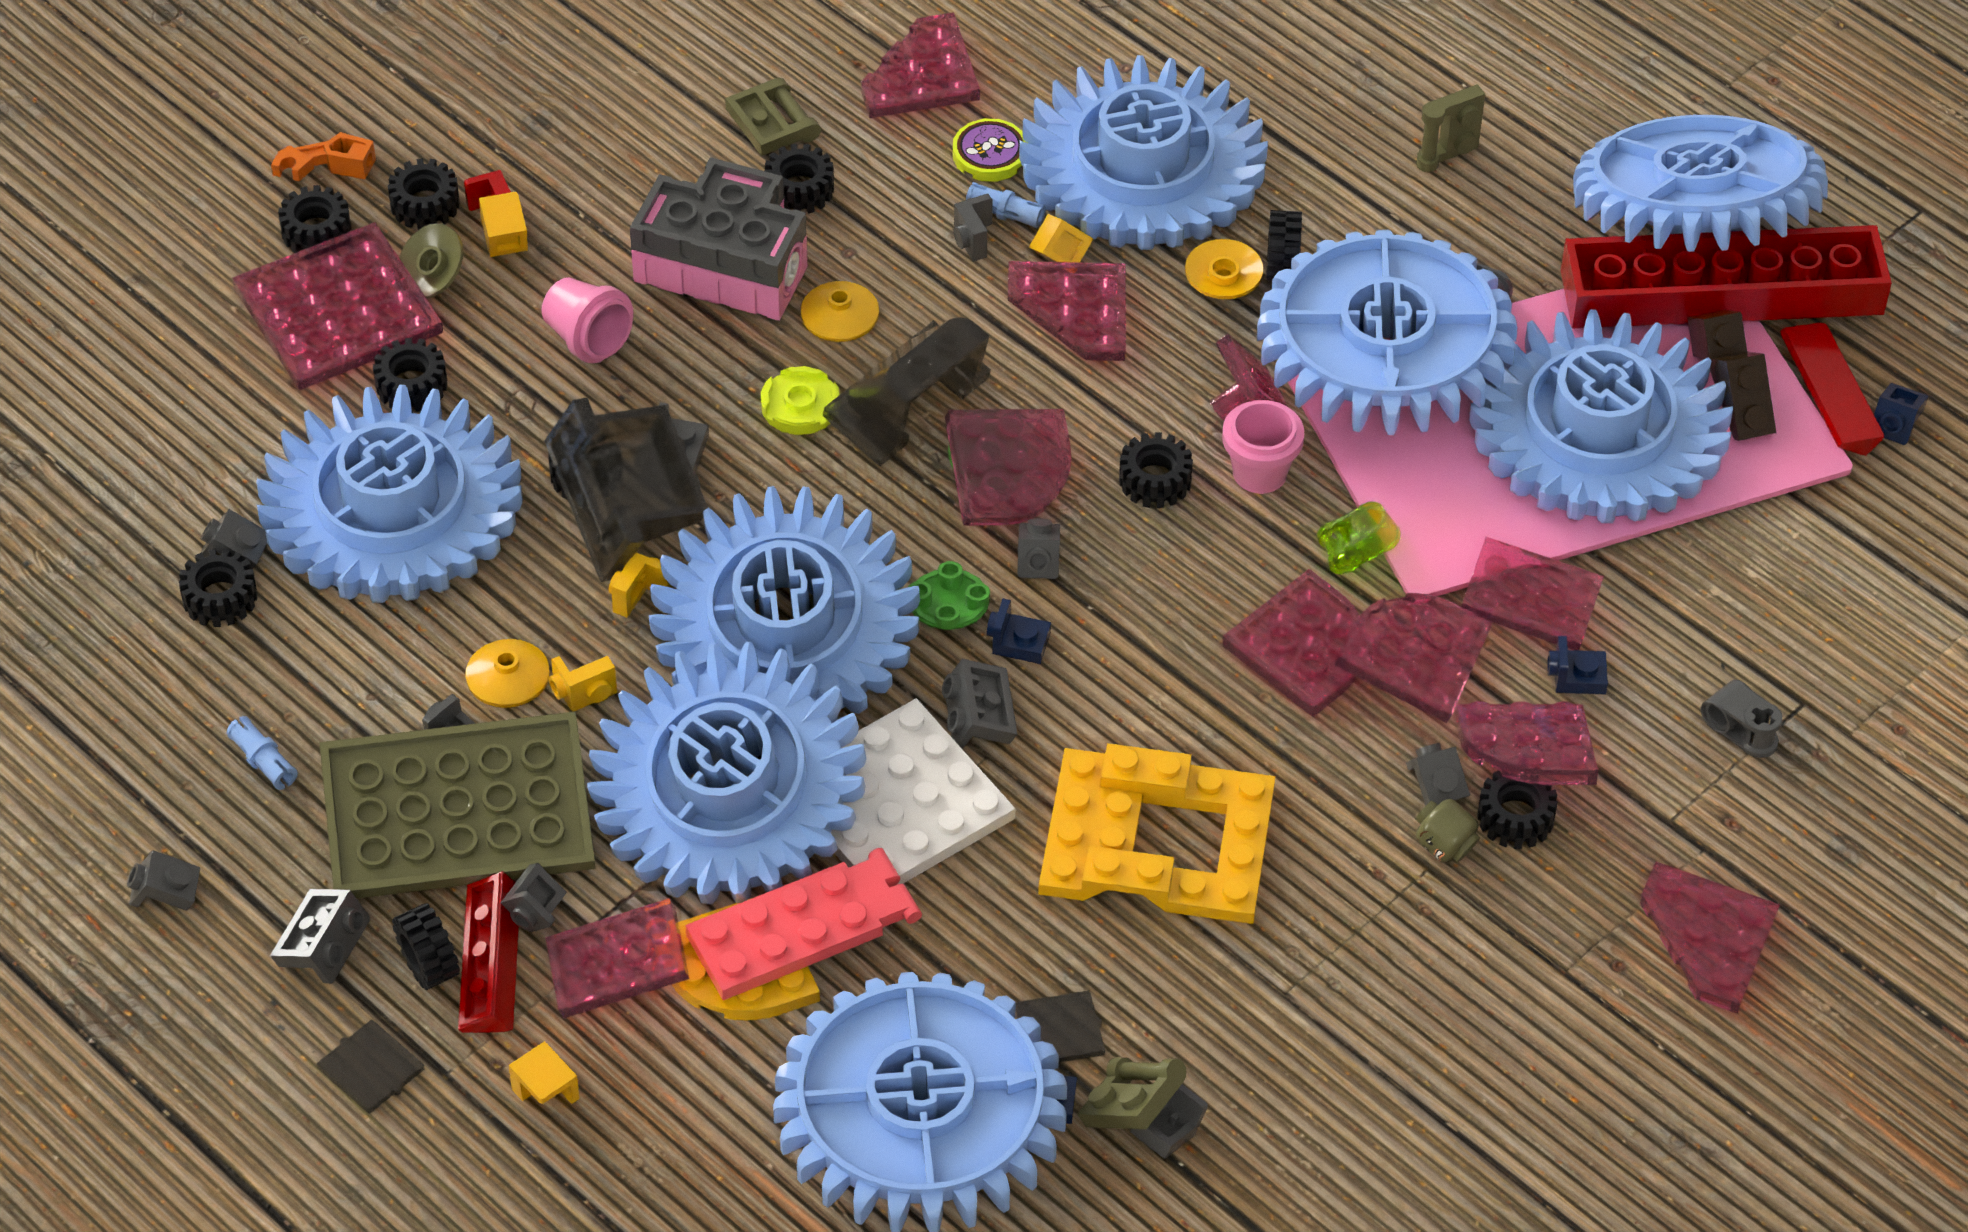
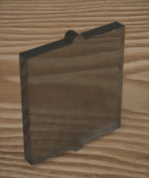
M1090 990L1016 1002L1015 1013L1017 1019L1023 1016L1034 1017L1041 1026L1040 1041L1053 1044L1059 1055V1063L1105 1055V1047L1100 1031L1102 1018L1096 1016Z
M372 1019L349 1038H341L340 1045L316 1063L317 1068L369 1114L391 1096L400 1095L402 1093L401 1088L425 1070L424 1064Z

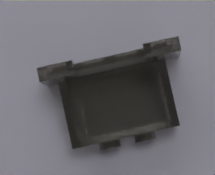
M952 318L940 325L933 320L826 405L823 417L878 466H881L908 444L909 435L904 430L911 402L937 381H940L957 397L963 400L989 379L991 369L983 363L990 336L976 323L967 318Z
M588 398L572 400L544 440L600 582L611 581L615 572L623 570L629 559L633 557L643 543L699 523L704 518L703 511L708 506L700 489L699 478L692 470L686 455L684 441L678 436L666 405L594 415Z

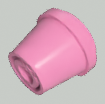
M568 277L557 281L548 290L542 303V317L545 323L566 342L569 351L574 356L587 363H598L615 354L626 342L632 328L633 306L629 297L615 287H599Z
M1254 400L1237 406L1227 415L1223 424L1222 440L1226 451L1230 455L1233 477L1237 484L1249 492L1264 494L1279 489L1285 483L1292 461L1299 455L1304 442L1303 423L1292 409L1274 401Z

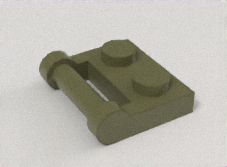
M783 78L772 79L725 98L726 110L761 156L800 140L811 142L819 137L822 130L818 122L814 118L808 117L790 94L791 88ZM770 100L778 102L794 123L789 125Z
M1478 84L1430 101L1422 107L1421 119L1424 122L1422 149L1417 153L1416 160L1417 168L1421 171H1435L1440 162L1461 154H1467L1479 147L1485 93ZM1441 124L1440 138L1438 143L1439 126Z
M1126 1057L1112 1058L1107 1064V1077L1090 1092L1088 1101L1077 1115L1086 1127L1147 1130L1184 1082L1187 1074L1186 1066L1182 1060L1177 1058H1167L1160 1063L1133 1062L1130 1058ZM1132 1080L1155 1081L1153 1084H1130Z

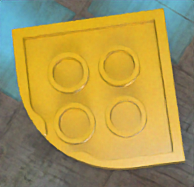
M734 903L650 931L652 946L670 984L684 1000L698 1009L703 1006L710 1010L724 1013L725 1019L748 1021L771 1018L820 1002V991L808 966L724 1001L722 1000L686 936L685 925L739 903Z

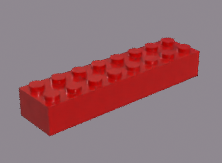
M1877 225L1787 229V236L1783 238L1775 229L1760 230V244L1756 246L1750 242L1743 231H1731L1729 247L1725 251H1721L1713 232L1700 234L1694 252L1687 251L1683 233L1670 234L1661 249L1654 248L1653 235H1637L1630 243L1625 242V236L1566 238L1560 270L1572 329L1584 328L1590 309L1597 310L1601 327H1615L1623 313L1630 314L1632 326L1653 325L1656 322L1662 325L1688 324L1687 317L1720 310L1741 312L1742 321L1884 315L1892 284Z

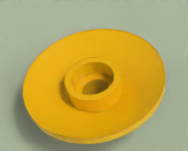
M1215 239L1198 245L1190 252L1185 263V274L1189 283L1198 292L1217 299H1235L1249 294L1260 284L1263 277V263L1258 253L1250 246L1236 240Z
M833 281L821 284L812 289L805 296L801 304V319L804 326L813 335L827 341L846 342L858 339L869 333L879 318V305L875 296L867 288L848 281Z
M502 639L484 645L472 655L466 667V682L471 693L481 702L500 708L517 707L534 700L544 691L550 676L549 663L544 653L535 645L517 639Z

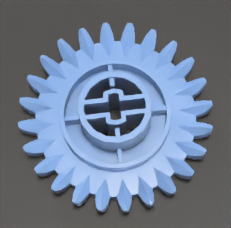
M1137 55L1135 59L1131 82L1122 81L1115 62L1112 58H1108L1104 66L1103 87L1098 88L1088 72L1081 66L1077 68V98L1057 79L1052 83V104L1054 109L1036 97L1034 100L1035 123L1026 118L1023 120L1022 136L1026 142L1020 141L1019 159L1023 166V178L1027 187L1036 191V202L1046 205V210L1048 211L1055 210V217L1066 221L1072 226L1079 227L1080 231L1093 239L1097 237L1107 239L1109 246L1117 248L1123 247L1125 244H1137L1141 250H1152L1155 244L1164 243L1169 247L1175 248L1183 246V240L1192 236L1199 240L1211 237L1212 226H1230L1236 220V212L1248 209L1252 204L1255 190L1261 187L1265 178L1268 141L1260 143L1263 128L1262 118L1246 125L1250 108V100L1247 97L1226 111L1230 90V82L1226 79L1207 98L1203 97L1205 70L1201 66L1194 71L1185 86L1181 88L1176 86L1177 70L1176 62L1173 58H1169L1165 63L1158 82H1150L1148 68L1143 55Z
M1683 115L1643 122L1595 143V147L1582 155L1580 164L1576 166L1573 175L1575 208L1583 206L1584 220L1586 222L1601 213V232L1606 233L1625 215V242L1630 243L1647 223L1653 226V244L1655 249H1661L1670 234L1683 233L1687 251L1694 252L1700 234L1713 232L1721 251H1725L1729 247L1731 231H1743L1754 246L1759 245L1760 218L1762 217L1782 238L1787 236V213L1803 226H1807L1809 224V208L1817 213L1822 212L1823 199L1828 197V177L1822 157L1815 153L1813 146L1802 140H1797V136L1746 118L1723 115Z
M1377 230L1375 235L1366 236L1359 232L1346 233V240L1337 243L1333 240H1323L1317 243V250L1313 255L1304 252L1293 257L1291 269L1278 271L1272 280V290L1265 292L1261 300L1260 318L1257 323V341L1264 340L1261 350V363L1263 366L1277 360L1274 371V385L1276 388L1281 387L1299 374L1295 388V406L1300 408L1319 389H1322V421L1328 423L1344 400L1352 402L1353 431L1360 432L1368 419L1372 406H1380L1385 430L1388 435H1394L1399 423L1401 407L1410 406L1413 417L1421 432H1426L1429 429L1431 401L1434 400L1438 401L1443 411L1453 423L1459 421L1461 401L1459 389L1479 408L1483 407L1486 394L1484 378L1501 389L1504 383L1505 372L1503 362L1513 366L1515 356L1514 341L1516 342L1518 327L1515 316L1511 314L1512 302L1508 293L1498 288V277L1492 271L1486 269L1477 270V258L1465 252L1460 254L1451 250V243L1444 240H1435L1434 242L1424 240L1421 233L1408 232L1403 236L1393 235L1390 230Z
M1590 309L1585 322L1583 337L1575 338L1564 312H1559L1555 320L1552 343L1547 342L1533 320L1527 322L1525 337L1526 354L1514 342L1515 356L1513 366L1503 362L1505 370L1503 386L1500 389L1484 378L1486 383L1485 405L1479 408L1474 402L1471 403L1469 421L1471 427L1476 430L1474 442L1478 452L1490 457L1489 470L1494 476L1500 478L1510 477V491L1515 495L1527 496L1531 494L1538 499V508L1544 511H1551L1557 507L1567 511V517L1579 521L1585 515L1597 516L1598 521L1601 523H1613L1615 516L1627 515L1633 521L1646 520L1647 510L1652 508L1664 513L1674 510L1678 496L1683 499L1694 498L1700 493L1703 481L1713 479L1719 471L1721 458L1729 448L1732 433L1726 431L1731 424L1733 406L1718 409L1724 400L1727 386L1725 381L1703 389L1708 381L1712 361L1709 357L1683 372L1690 341L1686 337L1675 344L1664 356L1660 355L1658 352L1662 324L1658 322L1652 325L1638 345L1631 343L1632 325L1629 313L1622 314L1615 326L1612 337L1605 338L1602 334L1597 310Z
M406 385L398 386L391 413H383L375 391L372 387H366L363 396V417L356 419L339 395L334 396L332 406L335 427L329 429L308 409L304 412V420L310 443L306 444L297 436L283 429L280 434L284 454L288 461L267 452L264 456L266 471L273 482L257 478L258 496L262 504H264L257 505L260 524L266 532L269 547L274 553L283 555L285 567L293 574H304L307 572L310 586L318 590L327 589L331 585L338 587L339 597L349 600L361 593L370 595L372 603H384L388 600L389 595H401L404 600L411 601L419 598L420 591L429 588L439 593L450 589L449 580L456 576L471 578L478 573L477 560L479 558L490 560L499 554L501 550L500 539L512 534L516 526L515 513L520 510L523 500L522 487L519 485L521 480L520 461L517 459L510 462L512 455L510 437L506 435L492 445L494 440L493 417L489 414L469 432L468 400L464 398L454 408L446 421L442 420L440 393L438 389L432 388L426 398L420 414L412 413L411 400Z
M770 486L765 494L764 516L755 518L749 504L739 493L734 495L733 498L734 526L728 528L721 518L709 507L703 511L705 531L709 540L706 544L687 530L681 529L678 532L680 549L689 564L686 565L667 555H662L660 558L664 578L676 589L651 584L650 587L651 600L654 606L663 613L671 614L649 615L650 629L653 635L663 641H670L656 645L657 657L663 666L675 668V653L682 651L691 661L698 675L707 673L709 644L716 642L725 657L728 670H737L743 645L745 642H752L758 658L760 672L766 674L771 661L781 648L786 650L790 663L791 678L789 683L793 684L804 669L812 663L816 666L819 676L818 692L813 700L816 701L826 691L837 685L842 695L841 709L846 707L851 712L860 714L868 708L866 695L868 690L875 693H886L893 685L892 674L885 668L899 669L905 667L908 663L910 647L896 642H908L916 638L919 632V617L903 616L910 614L918 607L920 602L919 586L899 589L911 578L912 561L910 556L885 566L892 559L896 548V535L892 530L879 537L871 545L868 544L873 530L872 512L865 509L847 529L843 527L844 504L842 495L836 494L832 498L822 518L814 517L810 488L803 486L797 497L793 514H784L779 494L774 486ZM789 588L793 619L787 621L779 620L776 589ZM809 594L813 595L814 608L811 610ZM756 599L759 600L760 615L755 611L754 601ZM675 670L671 673L674 685L679 683ZM838 716L831 723L838 720Z
M714 642L710 643L708 647L707 673L698 675L693 664L682 651L675 653V669L679 683L672 687L655 670L650 667L645 669L644 677L652 698L648 705L624 690L618 694L622 709L627 719L631 722L630 727L604 718L599 723L605 740L618 752L613 753L601 750H590L589 758L594 769L602 776L613 779V781L587 783V788L591 799L596 804L604 807H616L595 814V820L599 830L604 834L613 836L624 834L610 843L611 850L620 861H632L642 856L633 868L636 877L645 883L656 881L664 874L666 877L663 884L666 893L676 898L685 894L691 886L697 888L699 900L703 904H713L718 899L720 891H731L735 903H742L750 899L751 888L762 885L764 890L769 892L782 887L781 877L786 876L790 872L799 879L812 875L813 872L809 858L814 853L821 857H831L838 849L835 837L831 834V831L833 829L838 831L849 830L854 825L856 820L854 810L843 805V803L855 802L861 799L865 793L866 786L862 776L846 775L857 772L865 765L866 752L864 744L842 748L851 743L857 736L859 730L855 713H851L831 723L838 716L842 708L841 691L835 685L814 701L813 699L818 692L819 676L816 666L812 663L791 684L789 683L791 678L790 663L786 650L780 648L777 651L765 674L760 672L753 643L745 642L739 657L737 670H728L725 657L719 645Z
M904 972L900 974L898 983L886 986L883 980L876 977L865 982V993L857 997L847 991H842L833 996L834 1012L830 1014L826 1011H814L806 1019L808 1035L793 1036L788 1043L786 1059L790 1062L779 1066L775 1076V1091L783 1093L776 1097L773 1104L774 1124L789 1121L782 1129L780 1135L782 1155L807 1145L803 1148L797 1160V1180L800 1184L814 1177L825 1167L828 1168L822 1182V1204L827 1208L839 1199L850 1185L854 1187V1221L859 1225L865 1222L878 1198L888 1200V1220L891 1232H900L902 1230L911 1203L921 1204L923 1218L928 1231L939 1232L943 1217V1202L953 1200L958 1213L967 1227H975L977 1222L978 1191L983 1189L998 1209L1005 1213L1010 1209V1187L1006 1173L1009 1172L1020 1183L1033 1191L1037 1187V1166L1028 1151L1051 1163H1054L1056 1159V1140L1048 1128L1065 1132L1067 1115L1064 1106L1056 1100H1067V1082L1065 1077L1054 1070L1058 1068L1059 1055L1053 1044L1040 1041L1041 1026L1034 1017L1023 1016L1015 1019L1016 1002L1007 995L998 996L993 1001L985 997V984L974 980L968 982L962 988L952 985L950 974L937 973L933 976L931 982H919L914 972Z

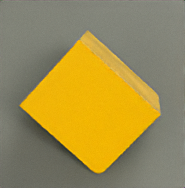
M510 192L479 198L480 217L489 256L495 257L528 251L527 228L518 193Z
M1048 214L1029 248L1074 272L1093 238L1066 221Z
M545 1041L509 1064L512 1091L522 1101L532 1095L539 1103L544 1104L560 1092L571 1104L580 1099L577 1075Z

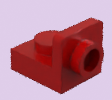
M501 170L464 180L466 204L470 211L480 209L479 198L511 192Z

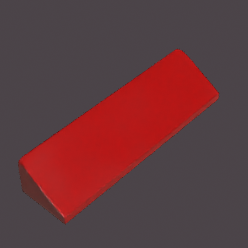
M1812 323L1783 328L1780 331L1781 337L1838 448L1867 456L1883 440L1884 433L1829 327L1825 323Z
M503 871L467 885L458 1030L461 1033L508 1032L513 1030L519 926L513 922L510 912L501 904V901L516 883Z

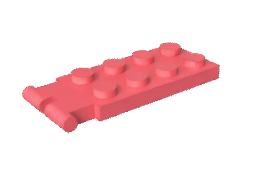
M883 848L874 849L868 855L869 860L849 868L844 861L685 925L686 936L722 1000L724 1001L883 936V927L903 919L909 924L917 922L922 917V913L906 886L898 884L900 876Z

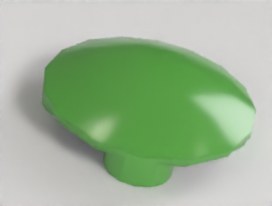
M953 561L940 564L938 570L921 576L917 581L908 586H919L920 602L918 607L912 611V614L919 617L920 622L933 628L951 630L967 627L976 623L987 612L990 603L989 587L977 576L963 571L962 566Z

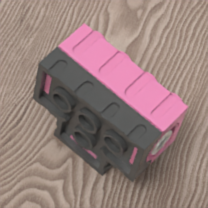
M709 158L703 175H700L696 184L684 180H674L672 177L659 174L630 226L634 282L644 285L650 284L659 289L682 295L684 293L700 300L715 304H725L730 306V308L753 314L758 313L767 316V318L780 321L808 267L806 212L784 208L783 176L716 158Z

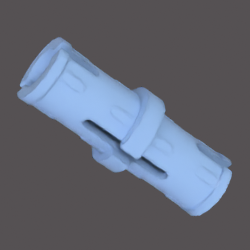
M973 182L968 189L966 199L984 194L990 195L993 200L992 213L996 214L997 219L1006 221L1008 218L1033 226L1034 228H1039V225L1041 226L1044 220L1046 205L1015 196L1013 191L1006 189L1002 192Z
M246 716L239 717V721L244 727L236 719L232 721L227 728L226 734L246 754L247 763L254 769L259 768L278 790L285 789V785L280 779L288 787L292 785L297 778L298 772L278 752L277 743L270 737H264Z

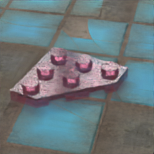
M954 12L917 18L909 27V34L902 42L897 41L882 57L881 65L873 74L869 72L861 81V93L869 118L980 100V88Z
M1009 261L1008 301L1083 359L1125 361L1126 263Z
M1655 862L1641 895V907L1647 917L1651 916L1660 931V939L1675 965L1679 964L1688 978V987L1695 999L1738 1014L1777 917L1780 904Z

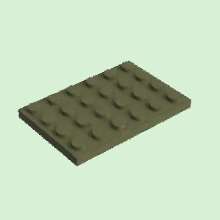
M576 711L319 742L333 889L350 890L358 899L468 885L502 871L511 879H518L529 865L539 863L549 875L596 869Z

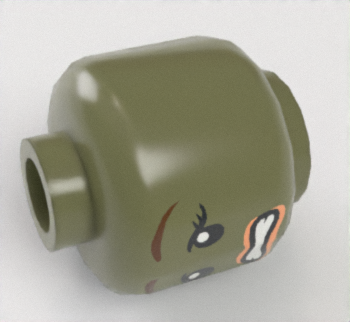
M1446 799L1439 805L1431 800L1415 818L1420 823L1415 835L1417 842L1440 862H1449L1452 859L1457 863L1460 862L1480 839L1476 834L1479 827L1478 821L1453 799Z

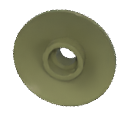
M431 224L421 228L409 238L401 251L397 268L399 282L408 294L421 299L431 298L442 293L452 284L460 271L463 261V244L458 233L447 225Z

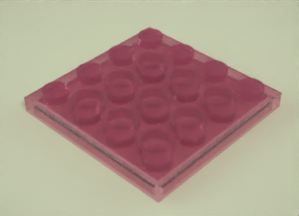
M375 222L232 278L235 291L298 390L374 361L377 354L382 355L381 349L385 345L392 349V342L398 340L400 345L406 344L405 338H412L413 344H417L419 338L427 340L443 333L442 321Z

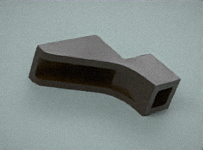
M1720 310L1687 317L1693 356L1699 357L1702 360L1709 357L1712 361L1710 373L1714 383L1725 381L1727 385L1722 407L1733 406V414L1729 426L1733 438L1739 441L1777 433L1765 354L1747 351L1741 312Z

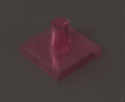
M1226 334L1216 342L1222 357L1236 381L1235 384L1223 393L1210 400L1213 409L1222 420L1225 421L1227 415L1234 408L1249 401L1269 400L1287 406L1279 389L1275 387L1269 370L1265 365H1262L1261 361L1229 334Z

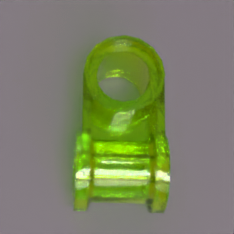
M1369 501L1344 516L1324 524L1318 530L1316 537L1319 544L1326 548L1329 555L1327 563L1330 571L1335 574H1346L1354 571L1360 565L1378 555L1393 549L1400 540L1401 531L1380 503ZM1332 533L1335 534L1336 539H1334V537L1331 536Z

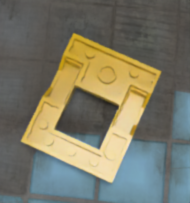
M1107 743L1105 753L1065 748L1040 874L1038 895L1084 901L1107 890L1143 895L1164 912L1254 924L1276 776L1191 765L1192 754ZM1142 803L1226 814L1217 873L1175 868L1174 857L1134 852Z

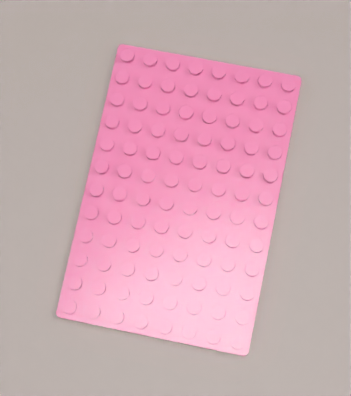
M1564 289L1512 303L1511 314L1515 316L1518 327L1515 343L1525 354L1527 322L1533 320L1548 343L1553 342L1557 313L1564 312L1571 326ZM1743 321L1747 351L1765 354L1777 433L1739 441L1735 440L1731 433L1729 448L1721 458L1719 471L1713 479L1703 481L1700 493L1694 498L1688 499L1678 496L1676 508L1667 513L1658 512L1655 508L1647 510L1646 520L1633 521L1627 515L1615 516L1613 523H1601L1598 521L1597 516L1585 515L1583 519L1578 521L1569 519L1566 515L1567 511L1557 507L1551 511H1544L1538 508V499L1531 494L1527 496L1515 495L1510 491L1511 478L1494 476L1488 467L1490 457L1478 452L1474 442L1476 430L1471 427L1469 421L1470 405L1473 401L1461 389H1459L1461 397L1459 421L1453 423L1443 411L1438 401L1434 400L1431 401L1430 424L1426 432H1421L1410 406L1401 407L1400 419L1394 435H1388L1385 430L1380 406H1372L1368 419L1360 432L1353 431L1351 401L1344 400L1328 423L1322 421L1321 417L1322 389H1319L1301 406L1405 594L1412 602L1427 600L1844 477L1851 473L1853 466L1845 451L1838 448L1823 417L1760 321ZM1688 324L1662 325L1658 352L1660 355L1664 356L1675 344L1686 337L1690 341L1683 372L1702 361L1699 357L1693 356ZM1652 325L1632 326L1631 343L1639 345ZM1602 327L1603 337L1611 338L1615 327ZM1584 328L1572 329L1575 338L1583 337ZM1709 373L1708 381L1703 389L1715 384L1711 373ZM1299 374L1288 381L1294 395Z

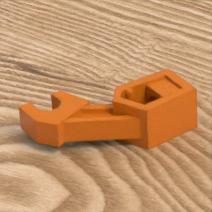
M340 132L329 141L295 148L289 145L278 151L271 164L273 176L281 177L285 169L292 168L293 180L301 181L315 169L314 166L327 164L330 173L366 179L376 161L374 142Z

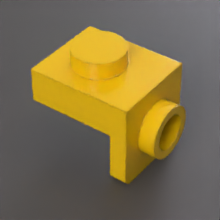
M634 552L623 570L615 572L609 584V593L612 594L613 613L628 618L646 589L650 590L651 584L672 588V585L663 576L660 559Z
M560 656L551 659L553 675L548 678L551 690L558 700L562 698L565 700L572 712L593 703H600L617 693L615 666L608 656L572 671L568 670Z

